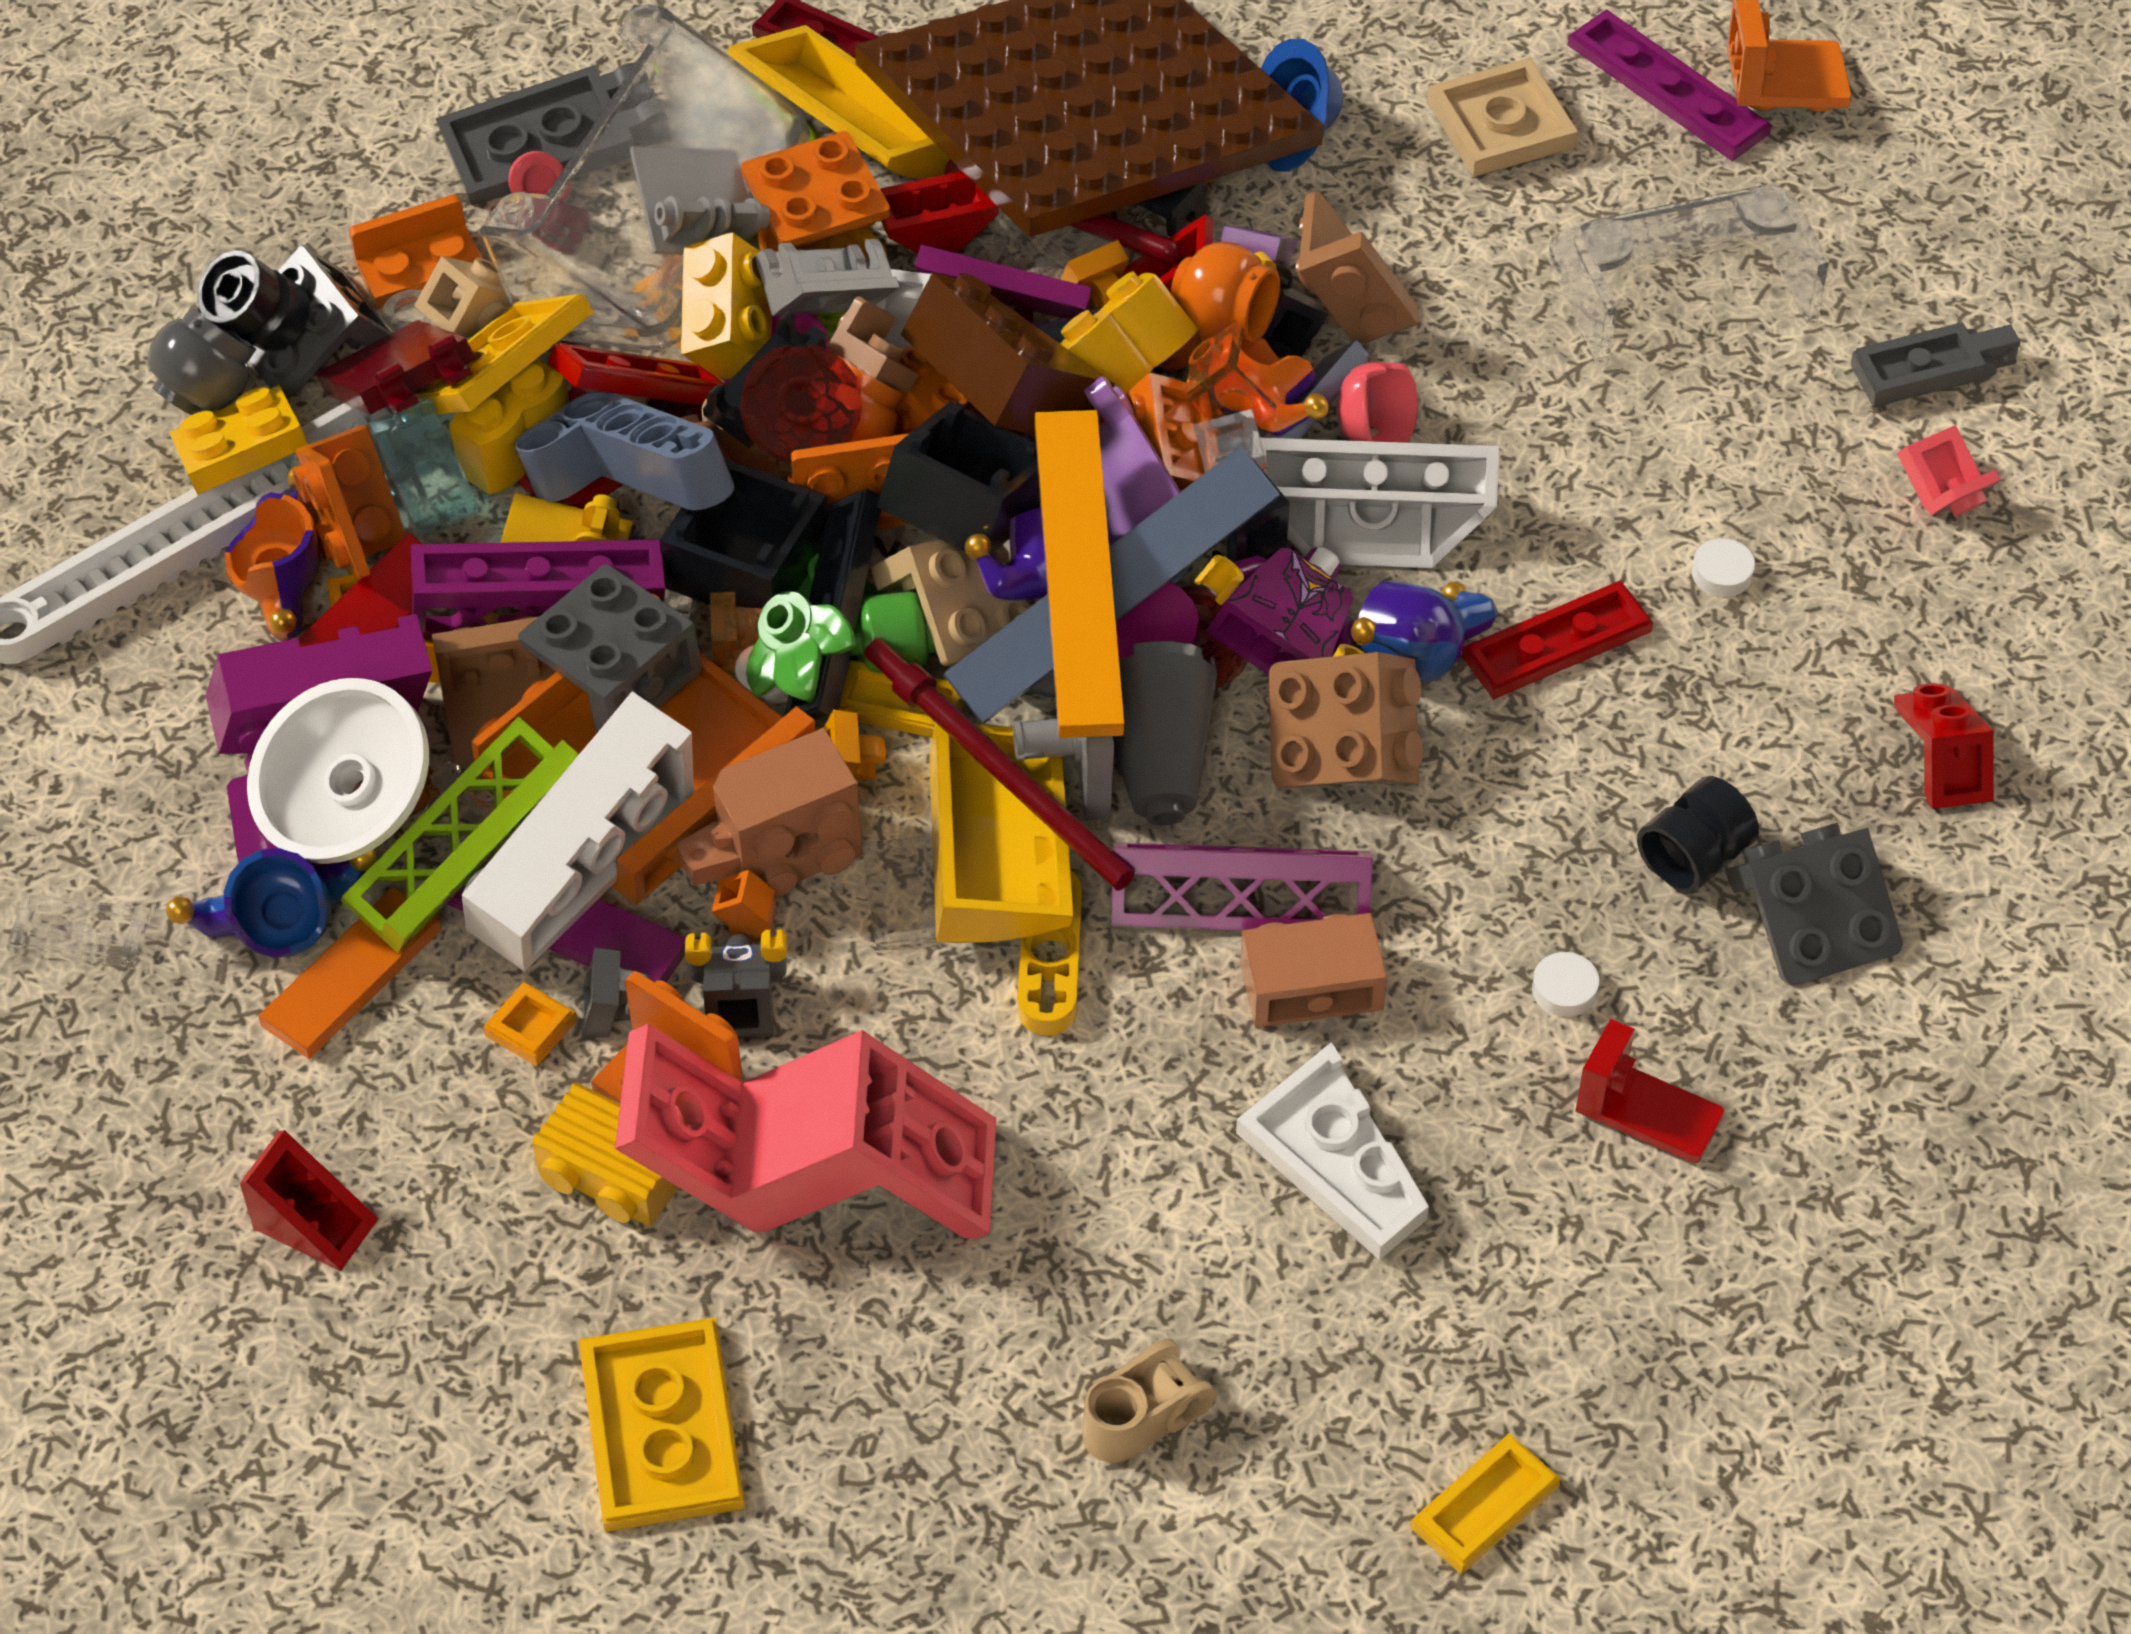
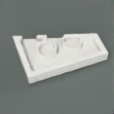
M1332 1042L1237 1119L1236 1134L1378 1260H1381L1427 1221L1429 1206L1392 1143L1384 1140L1370 1116L1368 1102L1359 1088L1354 1089L1342 1068V1058Z

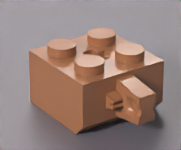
M822 728L721 769L713 786L717 820L677 843L679 861L694 886L750 869L774 889L775 897L779 898L789 893L797 882L820 872L827 875L839 873L848 868L856 857L863 855L858 783L826 730Z

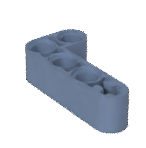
M594 391L577 397L526 430L515 441L516 452L536 498L546 500L547 502L568 498L601 476L689 510H702L713 507L727 499L734 490V482L713 431L610 392Z

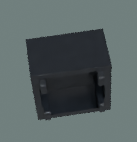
M950 401L894 446L877 508L964 552L965 543L970 536L977 533L984 534L991 541V553L993 554L1010 539V519L1018 514L1040 508L1036 440L1032 442L1008 429L996 427L988 419L966 409L965 405Z
M724 459L734 482L732 494L723 502L706 509L689 510L681 507L659 540L665 589L758 622L763 607L772 597L785 591L797 592L807 577L808 564L820 551L827 518L826 495Z

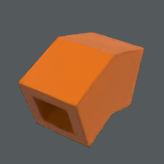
M750 869L719 879L711 913L728 926L729 937L742 934L749 937L751 941L761 942V934L765 930H770L771 934L777 911L775 890Z

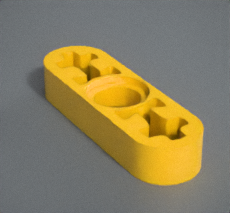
M1071 870L1072 924L1051 932L1021 938L1017 995L1018 1016L1025 1028L1038 1035L1051 1036L1064 1032L1073 1024L1077 1014L1082 885L1078 876ZM1045 941L1059 942L1068 949L1067 955L1055 962L1041 961L1033 955L1032 951L1035 946ZM1042 980L1054 981L1055 1004L1053 1012L1050 1013L1040 1012Z

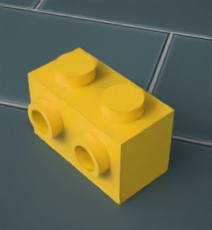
M733 232L684 246L681 354L721 380L733 378L772 337V314L755 259V255L760 251Z

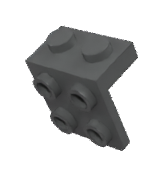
M1838 823L1830 824L1801 833L1804 846L1783 852L1780 840L1743 850L1745 863L1725 869L1728 882L1734 893L1753 889L1779 977L1789 985H1799L1897 955L1902 949V937L1868 828L1841 834Z

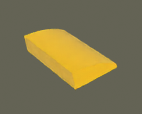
M807 25L729 46L727 57L836 133L847 131L860 150L892 172L915 179H926L944 175L946 164L950 158L856 65L855 58Z
M935 723L929 753L936 942L977 943L1004 941L1039 935L1070 926L1073 920L1069 846ZM975 724L1066 808L1062 756L1025 759L1024 761L1017 762L1014 749L1013 727Z

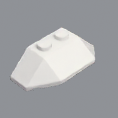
M1257 437L1254 439V460L1290 502L1287 539L1304 558L1312 548L1322 547L1335 554L1341 565L1433 568L1497 508L1499 446Z

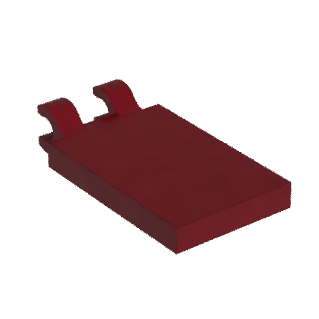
M416 320L315 374L325 393L369 415L385 407L390 408L398 415L419 404V400L413 392L441 379L451 387L472 376L473 373L466 364L476 360V357L466 337L421 320Z

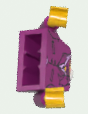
M1314 547L1309 550L1305 558L1290 548H1280L1269 559L1257 555L1232 562L1224 556L1215 555L1194 580L1198 585H1206L1210 592L1217 596L1215 601L1219 605H1223L1205 632L1267 675H1269L1271 666L1277 662L1364 653L1357 648V643L1351 635L1354 621L1348 615L1354 599L1348 588L1335 580L1340 572L1341 564L1337 556L1325 548Z

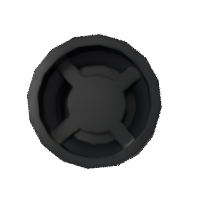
M232 250L225 252L211 261L203 272L197 288V303L201 313L206 318L228 331H233L241 339L261 350L274 352L285 349L299 337L309 317V298L305 289L294 280L277 270L269 268L265 263L244 251Z
M1706 776L1686 790L1674 803V806L1666 807L1637 833V846L1641 858L1652 872L1679 893L1684 895L1694 894L1721 870L1726 860L1735 859L1743 850H1746L1759 837V823L1756 813L1748 800L1736 787L1724 779Z

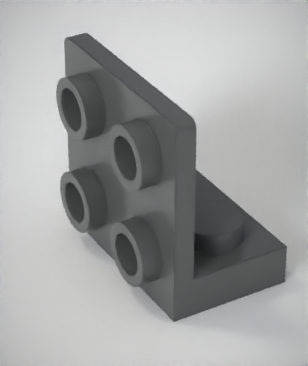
M301 244L277 271L294 280L305 289L309 298V317L306 326L299 337L285 349L270 352L255 347L256 351L249 362L270 389L280 385L286 399H289L305 385L344 342L358 350L362 344L367 347L393 332L343 269Z
M610 565L599 567L518 634L519 643L523 649L588 693L596 734L632 691L658 709L702 672L694 622Z

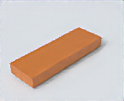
M391 887L372 907L387 920L406 901V896ZM434 916L399 953L393 950L359 918L258 1015L261 1027L307 1059H310L442 930L440 918Z

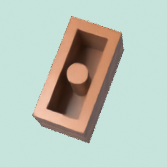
M1371 913L1351 916L1347 914H1333L1321 920L1292 924L1273 922L1255 929L1242 930L1240 964L1255 1028L1384 1010L1387 975Z

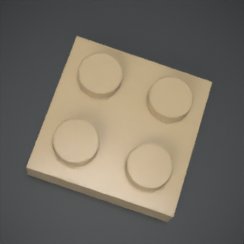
M1531 57L1428 87L1427 103L1473 177L1576 148L1578 131Z

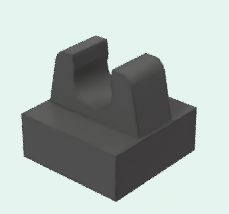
M594 948L583 985L581 1038L609 1037L614 1021L631 1020L625 980L633 971L620 968L621 951ZM640 973V974H642L643 976H645V977H647L648 979H650V976H649V975Z

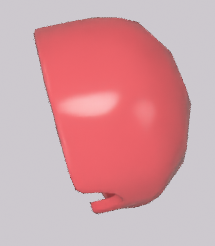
M1371 362L1353 368L1350 374L1344 378L1338 392L1336 414L1341 433L1349 441L1409 442L1415 429L1418 411L1416 383L1409 368L1402 363ZM1369 427L1378 429L1379 433L1376 436H1371Z

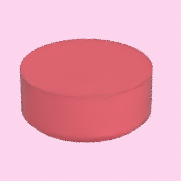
M530 151L519 156L514 161L509 171L508 184L516 200L528 208L530 200L534 199V197L560 202L566 193L568 179L563 165L555 157L542 151Z

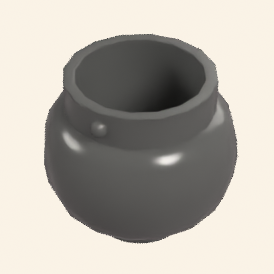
M192 305L183 319L172 320L162 327L149 347L148 366L158 378L152 388L168 402L190 415L194 413L197 407L208 411L220 410L231 404L246 385L249 376L247 363L255 353L256 348L241 339L233 331H228L210 321L201 313L199 307Z

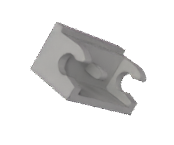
M878 239L865 240L866 252L870 258L869 269L866 267L865 256L859 245H849L846 248L796 250L791 243H779V251L762 249L755 255V259L772 316H783L786 312H791L793 315L847 312L854 299L858 296L874 305L878 304L899 288L897 277H892L883 245Z

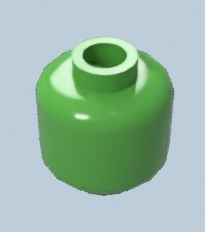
M911 591L870 595L862 600L855 631L856 645L851 650V656H864V651L869 643L876 638H882L909 664L918 663L924 668L928 663L929 654L937 653L918 594ZM864 656L865 666L868 668V670L875 673H881V671L877 669Z

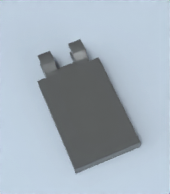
M626 63L613 72L601 76L596 66L593 65L436 118L438 129L471 206L511 195L508 184L510 168L519 156L527 152L542 151L552 155L563 165L567 177L631 156L630 143L645 145L667 139L659 122L662 120V116L655 100L648 99L641 84L645 81L638 64ZM633 106L632 108H630V109H628V110L622 111V108H627V107Z

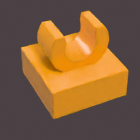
M1116 240L1069 260L1060 280L1092 287L1091 304L1094 308H1099L1110 300L1106 292L1122 277L1129 258L1119 240Z
M833 709L824 729L855 780L876 779L875 763L884 764L886 761L885 739L875 735L859 736L858 714Z

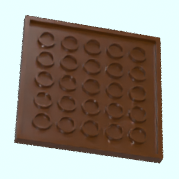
M1008 0L997 4L982 5L976 10L953 17L934 19L928 24L898 33H886L877 39L856 45V65L1029 238L1322 145L1324 125L1185 0Z

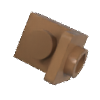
M860 296L856 297L848 311L839 320L837 329L827 348L875 379L908 395L920 374L899 362L905 351L885 340L895 322V316Z

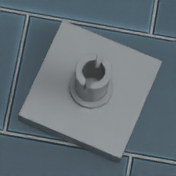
M1057 719L1020 722V720L1013 721V740L1017 762L1024 761L1025 759L1072 755L1077 766L1085 821L1111 818L1114 758L1113 736L1059 738Z

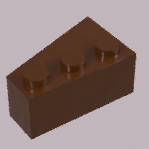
M932 272L900 335L994 426L1035 435V412L1096 410L1087 398L1084 390L1101 376H1104L991 295V288L982 280L966 273H959L957 278ZM1108 379L1111 386L1114 387L1115 383Z

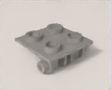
M632 146L630 148L654 254L684 255V246L732 232L760 251L757 233L760 228L768 227L770 223V210L767 205L760 204L758 199L748 198L737 150Z

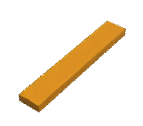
M1097 410L1035 412V437L1059 738L1123 736L1124 713Z

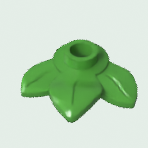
M785 591L775 595L765 604L759 616V639L748 656L746 667L748 684L754 696L758 698L766 695L777 685L784 693L796 699L807 702L813 701L822 655L841 654L851 650L856 645L854 632L849 621L836 607L828 604L812 605L806 597L797 592Z

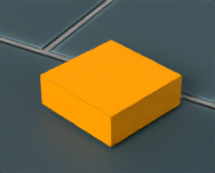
M523 982L484 1025L483 1029L487 1038L537 1067L577 1022V1017L574 1010Z

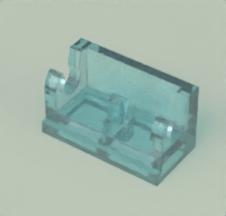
M431 398L419 402V404L398 415L393 412L369 421L366 426L369 429L406 534L410 532L420 540L466 521L465 517L475 514L480 510Z

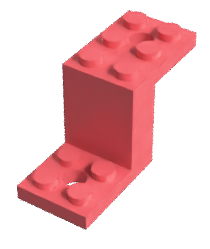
M649 1023L629 1032L615 1149L747 1229L767 1232L880 1185L962 1238L978 1239L990 1234L996 1117L865 1031H858L743 1083Z

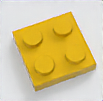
M280 385L271 389L259 387L249 390L236 399L235 404L214 413L211 411L195 413L183 420L179 428L169 432L197 495L295 453V449L309 445Z

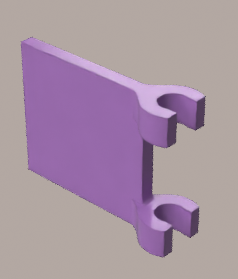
M1101 376L1087 387L1084 392L1093 407L1105 420L1099 426L1108 541L1109 546H1111L1181 491L1137 421L1133 412V406L1123 389L1118 385L1113 388L1108 379ZM1029 435L1024 437L1032 442L1034 441Z

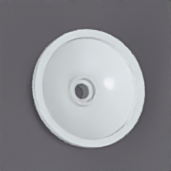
M344 678L319 684L298 695L271 720L261 735L252 755L247 778V794L250 810L259 830L277 848L298 853L310 863L328 864L343 862L357 858L378 847L390 838L407 820L421 796L429 766V745L424 725L415 709L395 690L368 679ZM360 781H363L361 786L355 792H353L354 787Z

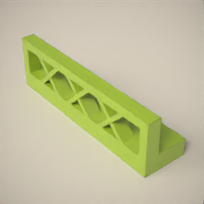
M518 716L341 897L340 901L393 950L399 953L505 844L579 754L563 739L553 748ZM516 739L541 760L524 779H502L501 755ZM492 765L493 779H478ZM493 790L494 810L481 824H458L457 800L465 791ZM503 790H513L503 800ZM449 809V824H434ZM450 835V856L437 869H414L413 845L421 836ZM459 835H469L459 845ZM405 854V869L389 870ZM415 880H425L415 890ZM377 881H406V901L387 920L362 898Z

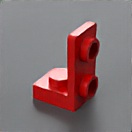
M1937 683L1922 684L1915 687L1912 693L1895 695L1894 705L1896 711L1924 741V794L1928 805L1932 809L1994 801V730L1955 689L1947 685Z
M1610 1018L1583 1067L1575 1112L1689 1162L1699 1163L1723 1119L1724 1108L1637 1070L1639 1059L1630 1056L1635 1029Z

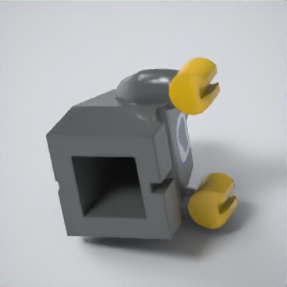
M777 929V936H771L770 930H765L761 934V945H752L749 937L736 934L728 938L726 946L712 947V939L707 933H701V939H695V933L688 934L685 939V959L688 963L690 978L694 982L703 985L705 1015L713 1013L722 1017L733 1027L738 1037H773L771 982H775L786 975L787 934L782 929Z

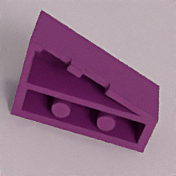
M412 614L397 617L399 627L360 635L358 626L339 629V640L300 647L298 638L218 654L205 695L218 753L253 755L264 730L281 709L308 689L332 680L361 678L379 682L395 690L418 713L432 674V667L418 615Z

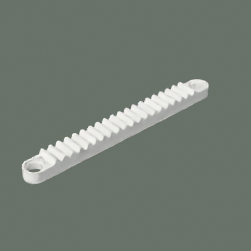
M343 403L301 428L308 444L357 426L365 425L369 429L379 460L382 462L383 456L386 454L392 456L401 451L403 445L407 442L412 445L422 438L423 433L427 431L432 433L438 430L446 420L451 422L456 413L405 418L403 413L396 415L390 408L385 407L369 415ZM296 453L197 495L193 488L0 597V627L10 622H19L27 626L24 632L15 638H0V663H21L58 642L65 644L72 640L74 634L79 630L85 632L94 627L96 621L100 618L106 620L115 615L119 607L127 608L137 602L140 595L148 596L157 591L161 583L169 584L178 579L182 571L190 572L199 567L201 560L205 558L211 560L220 555L221 549L226 546L228 547L231 541L254 517L256 503L261 497L270 492L291 495L292 488L288 484L287 474L292 467L300 465Z

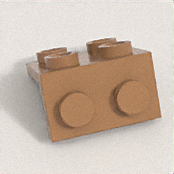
M1316 190L1306 194L1303 216L1299 221L1302 235L1300 257L1296 259V270L1302 285L1307 290H1313L1325 305L1333 325L1337 328L1342 327L1352 341L1357 340L1359 343H1368L1417 325L1419 316L1418 305L1363 232L1352 235L1320 191Z
M528 616L515 621L479 627H461L453 631L432 634L454 765L458 774L461 775L474 762L471 741L476 737L480 728L490 719L500 718L519 703L531 685L540 680H547L556 672L523 649L519 643L518 634L538 617Z
M1382 652L1284 661L1273 664L1269 670L1271 773L1274 784L1281 788L1358 782L1387 785L1419 784V766L1423 760V744L1418 734L1417 703L1421 697V681L1416 671L1415 659Z

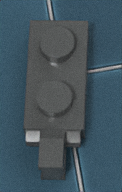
M1961 322L1856 348V351L1852 353L1851 367L1872 406L1877 407L1993 376L1996 374L1995 370L1997 368L2016 364V356L2021 341L2011 324L1977 332L1976 329H1967L1965 324Z

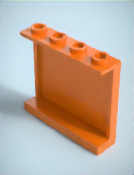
M699 652L702 672L658 708L692 732L694 793L616 859L617 881L612 887L636 906L682 867L678 858L677 843L717 820L713 786L721 769L815 731V720L796 706L784 717L780 716L701 652ZM555 672L547 680H540L531 685L524 693L521 701L503 716L487 721L471 742L475 761L519 716L553 748L563 739L580 754L596 735L588 693L558 672ZM516 739L501 755L502 779H524L541 760ZM492 765L478 779H493ZM503 790V800L513 790Z

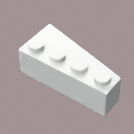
M632 691L485 868L478 870L470 878L462 894L466 930L525 972L617 881L616 859L694 793L692 732Z

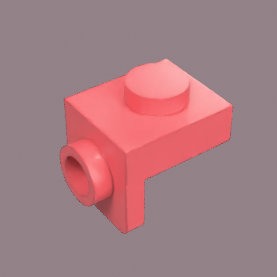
M1956 425L1908 445L1897 453L1922 505L1931 516L1948 508L1951 509L1954 517L1963 515L1986 503L1988 500L1984 491L2001 481L1996 469L1983 475L1980 474Z

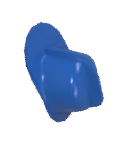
M1288 39L1273 48L1265 58L1261 69L1324 125V136L1325 130L1338 118L1343 105L1344 93L1341 80L1334 70L1327 66L1325 57L1316 45L1305 39ZM1318 146L1269 161L1268 164L1274 171L1289 172L1303 165L1315 153Z

